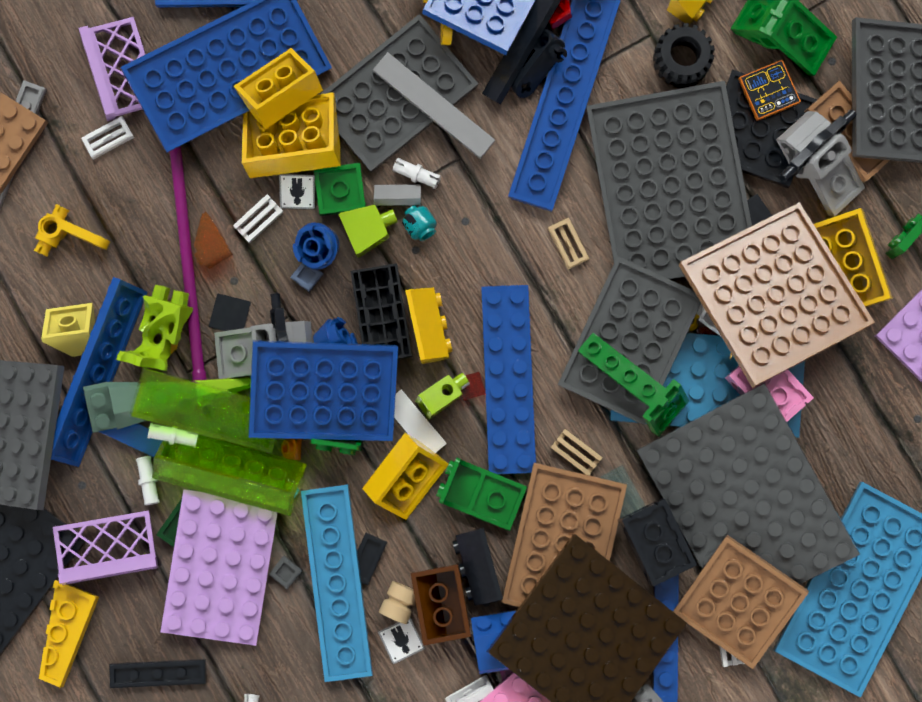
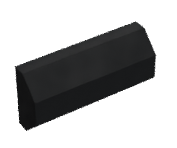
M397 263L350 271L362 344L397 345V361L412 357Z

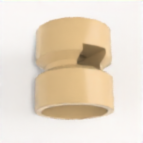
M392 581L387 592L389 599H384L379 613L400 623L407 624L412 613L410 606L416 604L414 591L410 587Z

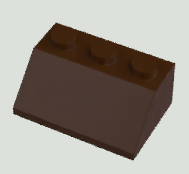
M459 564L410 573L423 646L471 637Z

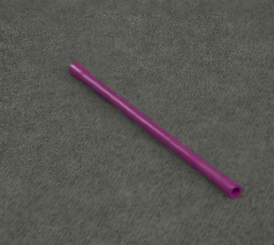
M180 146L170 151L184 292L189 293L187 306L193 308V312L187 319L193 369L192 380H207L204 369Z

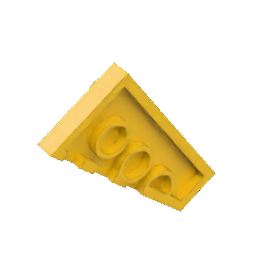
M55 580L53 588H55L54 596L50 603V622L47 624L46 634L48 635L46 647L43 648L39 679L61 688L65 685L99 596L70 584L61 585L59 580Z

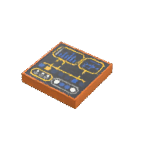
M783 60L743 75L738 79L756 121L798 105L801 102Z

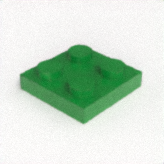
M360 163L314 170L320 216L340 214L366 207Z
M919 213L914 218H910L902 227L905 231L893 237L887 244L890 248L885 254L891 259L903 254L922 233V215Z

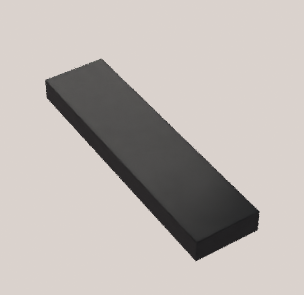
M206 659L109 664L110 688L207 683Z

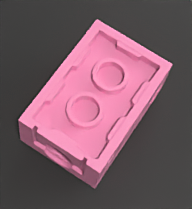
M739 365L725 377L740 395L753 389ZM789 370L764 382L787 422L814 398Z

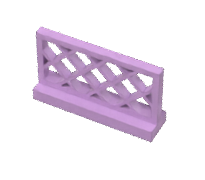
M134 17L88 28V26L80 27V37L107 121L114 120L120 115L143 110L140 104L134 105L135 102L139 103L136 96L123 91L127 80L123 72L116 69L121 59L129 63L134 61L124 55L129 45L139 50L140 54L137 59L145 55ZM131 25L133 32L129 39L117 34L121 27ZM106 32L112 36L108 43L104 45L97 41L96 33ZM115 37L126 43L121 53L110 48ZM107 51L118 56L113 67L103 61ZM113 73L125 78L120 88L110 83ZM120 94L132 99L128 107L118 109L116 101Z
M149 510L53 527L59 569L58 578L61 585L158 568ZM145 517L146 527L140 534L129 527L135 518ZM123 520H129L127 524L122 522ZM112 522H119L124 526L117 538L105 531ZM105 524L103 528H100L98 525ZM89 526H94L100 530L93 542L82 536V533ZM81 528V530L79 531V533L76 532L75 530H73V529ZM127 529L138 536L130 548L119 541ZM70 530L76 534V537L68 547L60 541V531ZM146 531H147L148 539H146L145 537H143V535L146 533ZM103 533L114 540L106 552L95 545ZM79 537L90 544L82 556L71 549ZM140 539L149 544L150 554L139 555L133 551ZM119 543L128 551L122 559L116 560L109 553ZM61 546L66 549L63 554ZM94 547L104 555L98 563L91 564L85 557ZM69 551L80 558L74 567L64 569L63 559ZM130 553L136 555L134 557H128ZM106 557L111 559V561L103 562ZM82 561H84L85 563L88 564V565L79 566V565L82 563Z

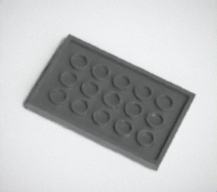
M420 14L321 93H334L339 135L371 173L434 123L433 120L373 72L374 67L387 52L453 106L478 87L477 81L446 45H441L439 36Z
M858 17L852 20V110L857 114L852 120V157L922 163V24Z
M617 256L559 380L558 386L645 425L646 422L642 416L649 407L578 352V349L594 333L663 386L701 304L694 290Z
M0 360V505L44 510L64 366Z

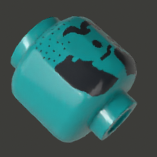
M414 205L405 211L406 216L403 218L402 224L412 239L425 241L435 234L437 222L427 207H417Z

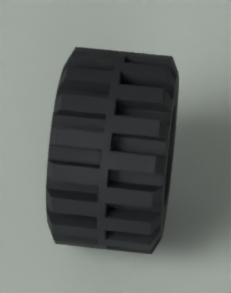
M683 23L682 27L679 24L674 25L672 29L668 28L664 35H661L654 50L653 61H655V70H659L658 76L660 78L665 77L667 84L674 82V87H679L680 84H683V87H689L691 83L695 85L706 76L715 55L713 53L715 49L714 45L711 46V37H705L707 32L704 29L700 32L697 30V25H693L690 28L689 23ZM680 45L689 47L696 55V63L690 66L679 65L673 60L671 49Z

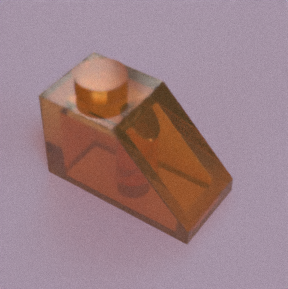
M207 212L202 213L194 242V247L197 250L194 256L201 266L205 264L210 269L232 256L233 253Z

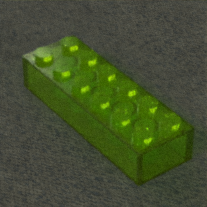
M145 367L142 368L129 413L132 417L272 453L276 438H249L250 396Z
M198 435L196 447L178 443L171 445L168 441H162L154 456L152 478L291 516L304 484L307 464Z

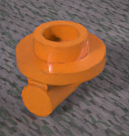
M284 439L281 445V452L285 459L301 460L302 439Z

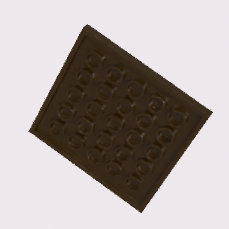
M573 534L486 652L550 702H631L687 622L580 537Z

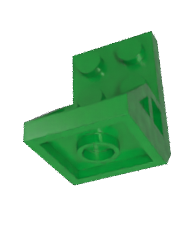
M747 0L730 29L736 35L765 48L780 49L809 76H815L837 38L799 0Z

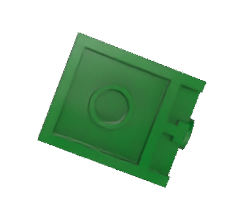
M594 333L578 349V352L649 407L642 417L650 430L658 437L661 436L689 402L682 385L673 379L665 388Z

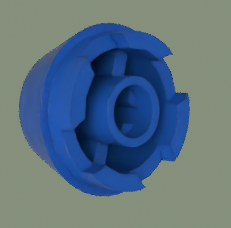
M309 223L303 226L297 232L298 234L293 244V252L296 259L311 269L319 270L326 268L333 262L339 252L340 243L338 236L333 230L321 223Z
M340 317L333 320L328 319L313 336L314 343L358 344L354 333H348L343 326L346 321Z

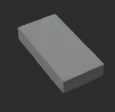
M421 184L374 185V205H421Z

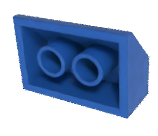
M516 611L471 618L479 674L509 670L486 651Z

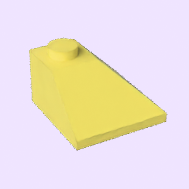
M93 303L46 309L41 337L42 342L72 357L82 356L90 333L95 325Z

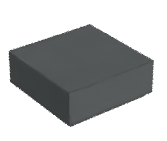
M284 555L269 575L288 589L303 570Z

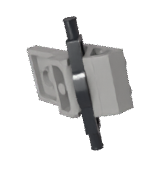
M852 109L843 117L839 116L832 124L818 112L807 111L776 139L789 163V166L779 174L780 180L787 182L793 175L797 178H808L828 216L835 217L865 189L848 155L852 152V149L846 137L841 134L857 115Z
M280 293L270 294L272 306L270 310L271 324L255 325L249 328L214 333L219 379L251 376L252 340L313 342L311 321L285 322L284 308H281Z

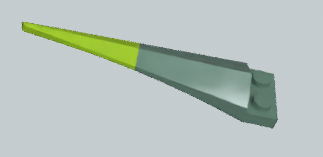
M251 377L169 382H104L85 386L83 390L92 432L95 433L113 428L118 430L249 389Z

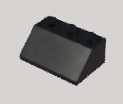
M484 528L456 535L457 540L452 542L456 555L461 554L463 563L459 564L462 578L467 577L469 587H465L468 601L473 600L474 605L502 600L503 597Z

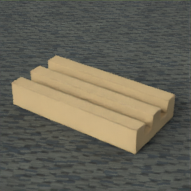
M569 218L548 227V231L568 270L589 260ZM564 225H567L582 256L579 259L563 229ZM558 228L574 260L573 262H570L555 229Z
M566 429L563 430L550 447L586 475H590L603 458ZM565 436L594 457L595 460L592 462L563 440ZM562 444L587 463L589 468L583 467L557 446Z

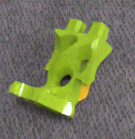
M155 285L152 296L144 295L145 312L139 327V331L143 332V342L134 351H120L116 360L139 367L167 371L168 358L177 349L178 342L181 339L182 328L193 312V308L187 306L189 293L174 290L171 301H168L170 288ZM159 333L162 339L160 343L155 344L154 337Z

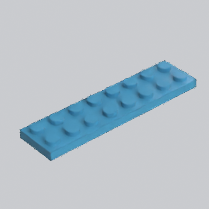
M349 485L301 491L324 681L330 682L373 676Z

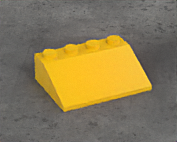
M334 93L314 96L267 129L254 118L250 111L244 113L242 165L249 178L341 166L340 139Z
M859 208L814 224L865 307L893 299L863 209Z

